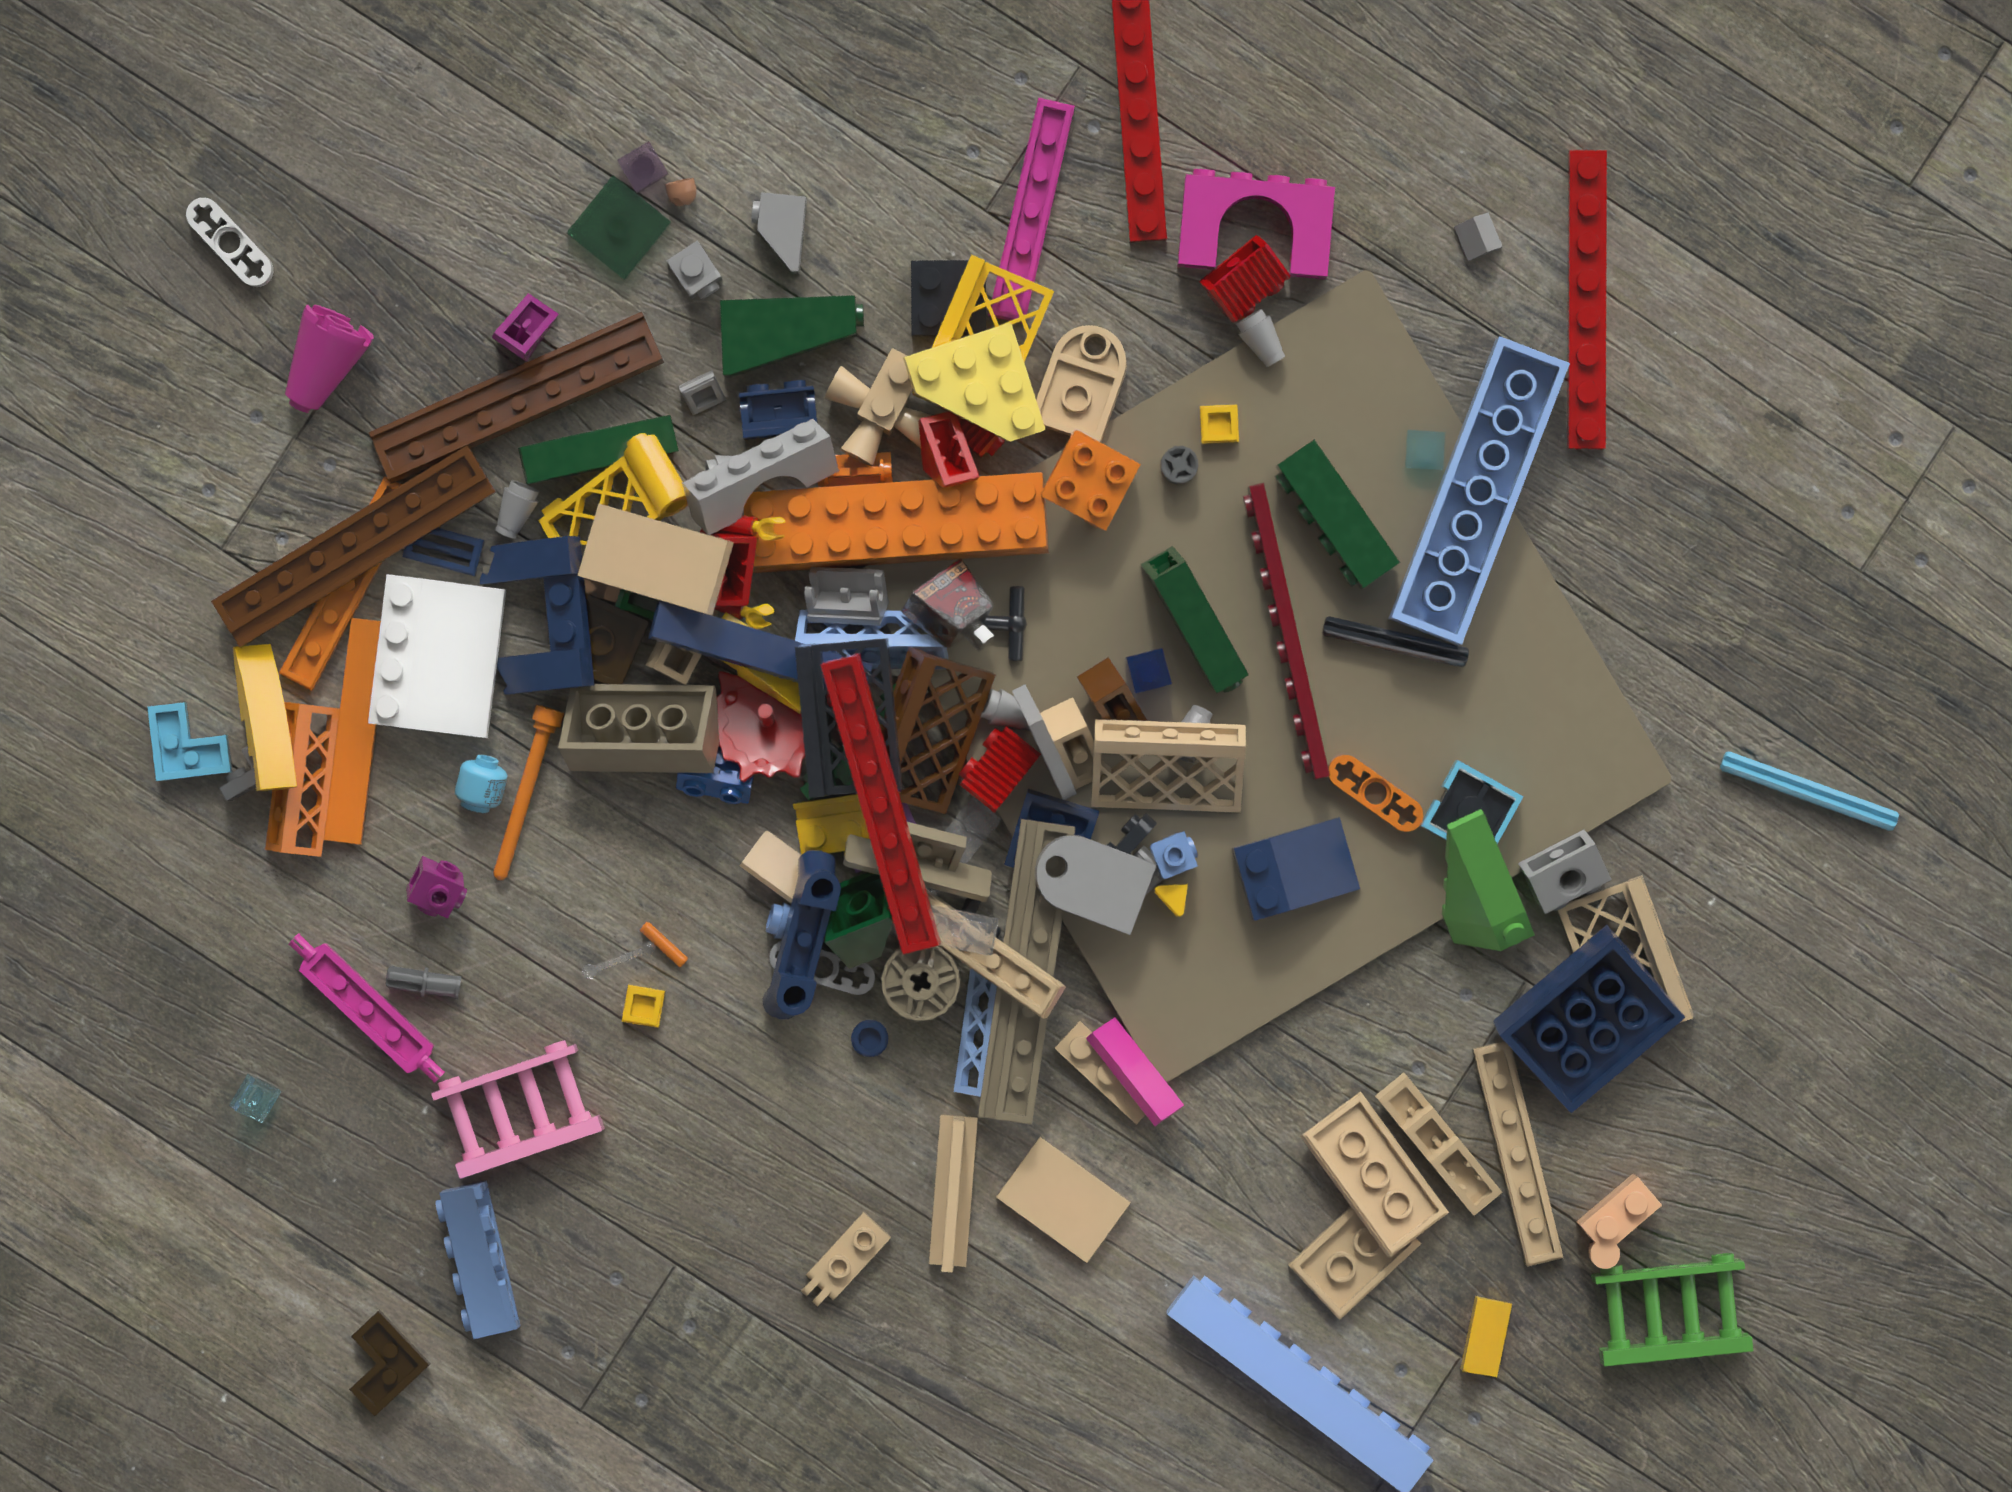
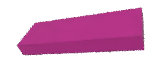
M1116 1017L1093 1031L1086 1038L1154 1126H1157L1184 1106Z

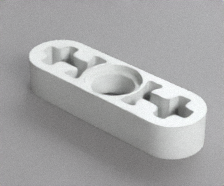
M198 198L189 204L186 217L190 226L243 282L252 287H261L271 280L273 276L272 262L218 204L208 198ZM199 207L204 209L212 207L213 211L210 213V216L218 225L221 224L223 219L227 222L226 225L219 227L214 232L211 239L207 234L214 230L204 221L199 224L196 222L199 217L196 210ZM227 232H235L240 238V246L233 253L223 252L220 248V238ZM248 246L253 251L246 255L256 264L261 261L264 263L261 268L264 275L261 278L256 276L248 278L247 274L250 269L242 260L239 261L237 266L233 263V260L244 255Z

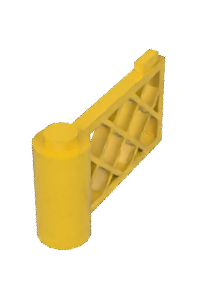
M646 433L632 437L627 442L628 447L624 451V456L565 501L562 498H557L542 509L544 517L538 521L547 537H562L559 536L553 523L563 515L573 516L569 536H578L581 519L594 520L595 517L583 514L585 500L592 493L600 494V504L606 506L609 504L610 496L624 499L622 510L630 513L633 501L642 502L649 513L647 518L658 521L677 514L686 508L688 503L682 485L683 481L655 435H647ZM624 470L629 479L626 494L611 492L614 477ZM580 540L581 545H587V541Z

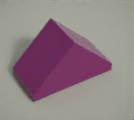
M528 293L497 328L492 338L527 362L559 314Z

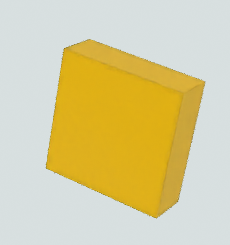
M1237 405L1200 406L1201 444L1239 443Z
M629 984L622 1022L659 1028L665 991Z

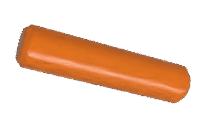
M646 922L642 926L640 932L678 967H682L687 962L688 957L650 922Z

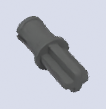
M390 966L387 970L386 986L393 989L421 993L420 997H424L425 994H431L458 1000L462 976L428 972L429 968L426 967L425 971Z

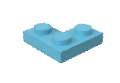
M186 702L147 707L156 781L232 772L228 735L191 739Z

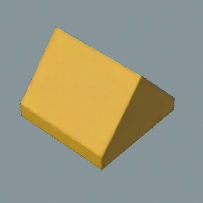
M1188 884L1157 885L1154 888L1153 892L1176 917H1181L1184 914Z

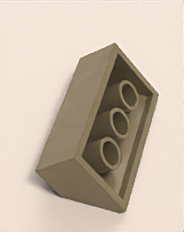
M594 684L595 686L570 688L558 747L570 771L714 772L719 746L717 697L714 685Z

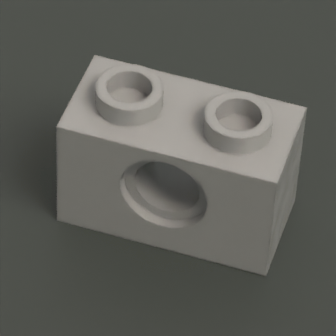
M1585 829L1518 863L1534 899L1545 914L1552 910L1564 908L1568 905L1569 901L1585 893L1595 892L1604 883L1612 880L1596 844ZM1572 870L1569 876L1560 879L1566 871Z

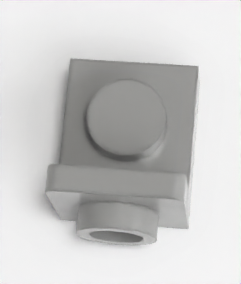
M698 240L667 260V263L691 299L699 296L703 300L720 288L717 283L723 278Z

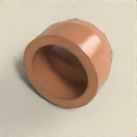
M694 178L665 184L667 196L674 205H690L696 197Z

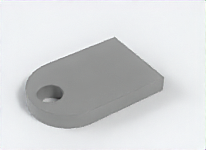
M1026 685L1012 690L1062 799L1066 800L1076 795L1077 792Z
M1067 835L1051 841L1041 851L1035 864V881L1041 895L1053 906L1131 935L1157 864L1082 836ZM1053 856H1060L1065 861V871L1059 877H1050L1045 869L1046 862Z

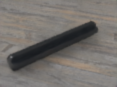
M1326 617L1322 629V634L1327 637L1458 667L1466 666L1468 661L1469 649L1467 647L1336 617Z

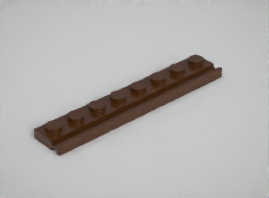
M639 312L368 433L373 441L386 476L392 484L439 463L467 445L470 449L659 366L664 361L643 313Z
M467 445L211 602L229 632L233 635L239 648H242L496 493V490Z

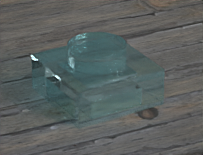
M1407 430L1405 468L1443 470L1445 432Z
M247 1074L229 1106L236 1112L263 1123L282 1091L266 1081Z

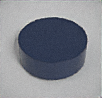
M872 1019L858 1023L851 1035L853 1048L857 1053L865 1057L880 1055L886 1049L889 1040L885 1026L879 1021Z

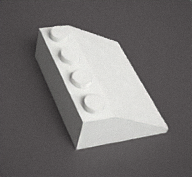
M387 574L368 723L488 738L506 590Z

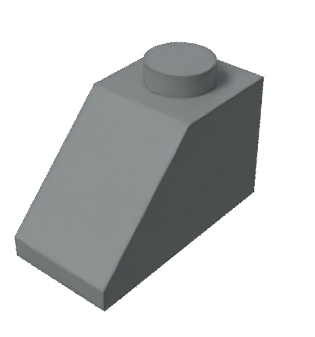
M761 192L760 201H753L751 223L758 224L757 230L789 271L792 274L800 275L807 199L803 196Z

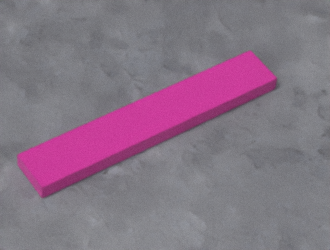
M1038 98L999 266L1001 269L1032 282L1035 281L1075 108L1073 105ZM998 276L992 300L1010 293L1005 280ZM1010 282L1013 291L1022 288V286ZM1032 290L1016 295L1023 315H1026L1028 312ZM1012 297L991 305L997 319L1011 321L1019 318Z

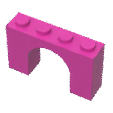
M1193 169V175H1185L1177 267L1205 270L1215 269L1219 225L1222 217L1232 206L1241 201L1259 199L1278 207L1290 224V277L1322 280L1328 277L1335 187L1327 186V180L1306 178L1305 184L1290 183V177L1268 175L1267 181L1252 180L1253 174L1245 172H1231L1230 178L1215 177L1216 171L1209 169Z

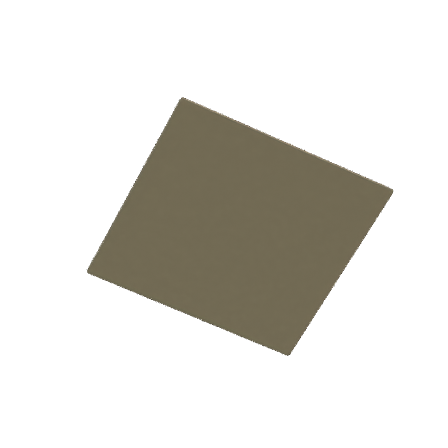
M1368 270L1360 272L1273 324L1285 357L1271 366L1266 367L1263 361L1243 342L1108 423L1102 443L1141 465L1106 531L1084 522V519L1046 499L1049 553L867 565L862 568L884 571L889 599L886 610L904 611L916 601L922 600L915 593L916 590L958 560H961L975 579L982 597L988 600L991 607L986 609L980 606L968 614V627L960 628L958 626L957 629H950L954 632V637H946L948 660L993 672L996 676L991 689L995 691L1002 689L1014 696L1012 690L1026 685L1039 713L1073 697L1093 740L1095 719L1102 718L1077 676L1108 657L1127 684L1148 721L1181 722L1188 711H1190L1192 705H1197L1213 714L1210 724L1246 726V755L1244 759L1241 813L1091 807L1092 782L1076 789L1077 794L1066 799V801L1099 811L1091 840L1104 845L1111 841L1116 846L1125 836L1121 829L1134 814L1141 818L1147 813L1157 824L1130 855H1134L1143 845L1151 852V844L1183 831L1186 837H1191L1198 853V857L1195 858L1197 867L1163 879L1158 884H1188L1184 914L1181 917H1176L1153 892L1154 888L1144 897L1131 935L1063 910L1062 915L1064 924L1134 1042L1166 1082L1181 1075L1443 919L1442 905L1445 904L1446 892L1443 888L1444 878H1447L1448 866L1445 860L1446 840L1421 826L1409 832L1397 830L1333 785L1328 777L1313 779L1312 772L1305 774L1301 751L1307 750L1304 736L1297 737L1292 715L1299 713L1296 700L1288 699L1284 678L1290 677L1287 663L1280 664L1276 648V642L1282 641L1279 626L1272 627L1268 612V605L1274 604L1271 589L1264 591L1259 569L1266 568L1262 553H1255L1251 532L1257 531L1254 516L1247 518L1243 502V496L1249 495V486L1260 483L1265 485L1328 765L1332 759L1339 755L1355 757L1417 801L1423 809V818L1433 800L1440 801L1447 790L1441 787L1455 760H1459L1524 796L1497 844L1511 878L1522 872L1518 865L1519 862L1583 829L1586 832L1591 831L1671 782V774L1514 510L1463 643L1458 645L1469 649L1466 666L1458 667L1331 638L1322 634L1326 617L1331 616L1453 644L1388 618L1463 425L1373 273ZM1237 405L1239 443L1201 444L1200 406ZM1314 439L1400 561L1399 564L1363 589H1360L1357 584L1352 587L1348 584L1339 570L1343 566L1336 553L1331 556L1328 555L1318 540L1322 533L1313 522L1308 525L1296 509L1301 504L1293 491L1287 495L1274 477L1279 473L1276 468L1279 463ZM1174 446L1188 447L1198 458L1197 473L1185 484L1171 483L1164 478L1161 472L1160 463L1162 457L1168 449ZM1063 450L1024 473L1042 472L1046 484ZM1171 546L1187 562L1249 676L1242 679L1243 683L1238 688L1230 692L1224 693L1221 691L1216 693L1210 686L1140 565ZM1023 586L1025 588L1024 617L1027 626L1024 630L1022 661H1010L1008 659L1009 631L989 630L994 636L983 643L974 634L979 628L978 626L949 647L951 641L962 631L979 625V617L981 615L1009 616L1010 587ZM931 607L927 611H935V609ZM887 623L892 634L901 629L897 623ZM923 624L916 630L920 634L937 635L938 624ZM935 669L931 678L934 689L951 680L946 669ZM955 671L957 676L961 674V672ZM973 676L961 683L966 698L978 691L982 678ZM955 688L938 697L944 711L960 702ZM962 710L948 718L954 733L965 727L968 717L965 711ZM981 717L966 756L967 761L972 757L979 761L987 751L982 746L983 742L995 727L1001 732L1005 727L988 724V720ZM1008 727L1040 753L1031 731ZM1101 754L1102 760L1111 768L1124 759L1120 754ZM1040 755L997 809L1012 836L1014 835L1028 788L1062 799L1042 755ZM1143 755L1138 759L1148 769H1151L1161 761L1157 755ZM1218 758L1213 763L1225 772L1236 764V758ZM1181 759L1176 760L1186 771L1200 762L1197 759L1194 763ZM1348 761L1345 765L1338 763L1335 767L1339 772L1337 779L1341 782L1345 778L1352 780L1356 785L1351 788V791L1357 794L1360 784L1369 777V774L1363 771L1361 778L1351 772L1353 766L1351 762ZM1132 765L1119 773L1129 784L1142 775ZM1169 766L1156 775L1166 785H1169L1179 777ZM1207 768L1194 776L1204 787L1217 778ZM1111 779L1100 787L1099 795H1116L1123 789ZM1148 781L1136 791L1142 796L1152 797L1160 790ZM1186 782L1175 790L1174 793L1180 798H1190L1197 791ZM1378 782L1370 783L1365 788V798L1371 804L1381 803L1386 797L1385 787ZM1225 784L1211 793L1217 799H1234V792ZM1393 793L1391 802L1381 811L1388 815L1389 809H1393L1400 815L1398 822L1401 825L1406 821L1413 823L1416 818L1412 815L1413 806L1400 807L1394 803L1400 796ZM1340 817L1360 889L1256 921L1252 920L1232 848Z

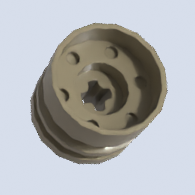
M940 946L902 954L901 947L897 948L887 960L881 977L882 991L889 1006L902 1017L915 1021L932 1020L944 1014L955 1002L960 988L959 968L953 956ZM922 971L929 974L927 981L931 983L930 988L922 987L920 991L913 989L915 982L910 979L911 975H920Z

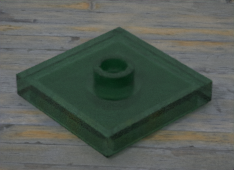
M612 175L566 233L623 280H626L672 222Z

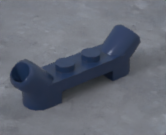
M809 850L798 859V879L771 985L762 998L765 1011L770 1016L778 1019H791L795 1015L804 1013L810 1007L817 985L814 975L831 910L836 911L840 896V883L835 877V858L821 850Z

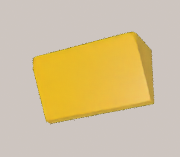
M1475 1296L1460 1368L1463 1372L1498 1376L1512 1303Z

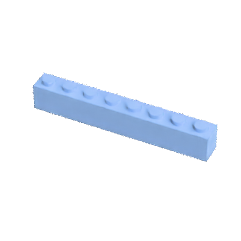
M1194 1275L1166 1310L1167 1315L1400 1492L1411 1491L1433 1462L1432 1457L1427 1453L1431 1448L1414 1434L1409 1439L1397 1430L1401 1424L1384 1411L1380 1416L1376 1415L1367 1408L1371 1402L1355 1389L1348 1393L1338 1386L1341 1379L1328 1368L1323 1366L1319 1371L1309 1364L1308 1361L1311 1356L1299 1346L1293 1344L1288 1348L1278 1339L1282 1334L1270 1324L1263 1321L1259 1326L1248 1316L1252 1311L1234 1298L1229 1303L1219 1295L1222 1288L1204 1275L1200 1281Z

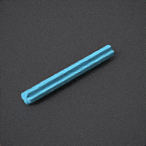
M1726 752L1722 758L1720 769L1727 773L1888 831L1894 830L1897 824L1899 814L1896 811L1732 752Z

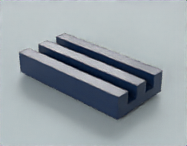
M437 528L429 534L474 545L473 553L419 539L404 548L403 558L476 577L477 566L480 562L485 540ZM413 546L428 548L471 561L469 567L414 553L412 552Z

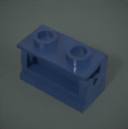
M806 380L783 382L784 389L769 390L768 384L746 386L747 392L739 393L743 439L752 440L776 437L793 429L796 425L811 419L818 423L814 386H806Z

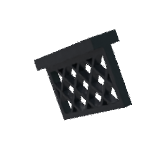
M888 638L822 644L812 643L795 647L810 798L857 793L854 781L850 785L835 786L834 769L842 760L848 765L849 763L845 749L841 751L831 742L830 732L837 725L834 710L827 704L828 689L821 668L823 663L822 652L837 651L843 657L851 655L845 650L857 649L853 654L855 655L861 654L865 648H880L881 663L876 670L871 673L864 666L863 668L866 677H868V686L873 682L884 691L885 701L876 710L878 721L888 730V739L885 742L886 748L889 746V760L897 788H903ZM881 670L883 682L876 677ZM884 708L886 709V719L880 715ZM828 713H829L833 718H835V720H834L830 725H829V715H828ZM832 751L839 756L834 763Z

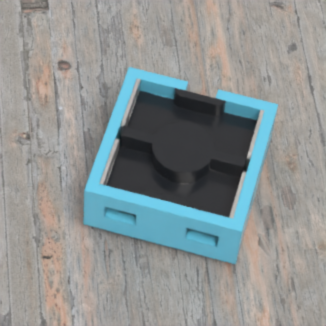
M1455 760L1441 787L1447 790L1440 801L1433 800L1420 826L1446 840L1448 824L1482 809L1498 844L1524 796L1459 760Z

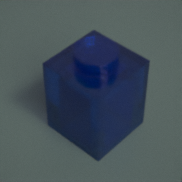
M1163 648L1125 658L1134 694L1172 685Z

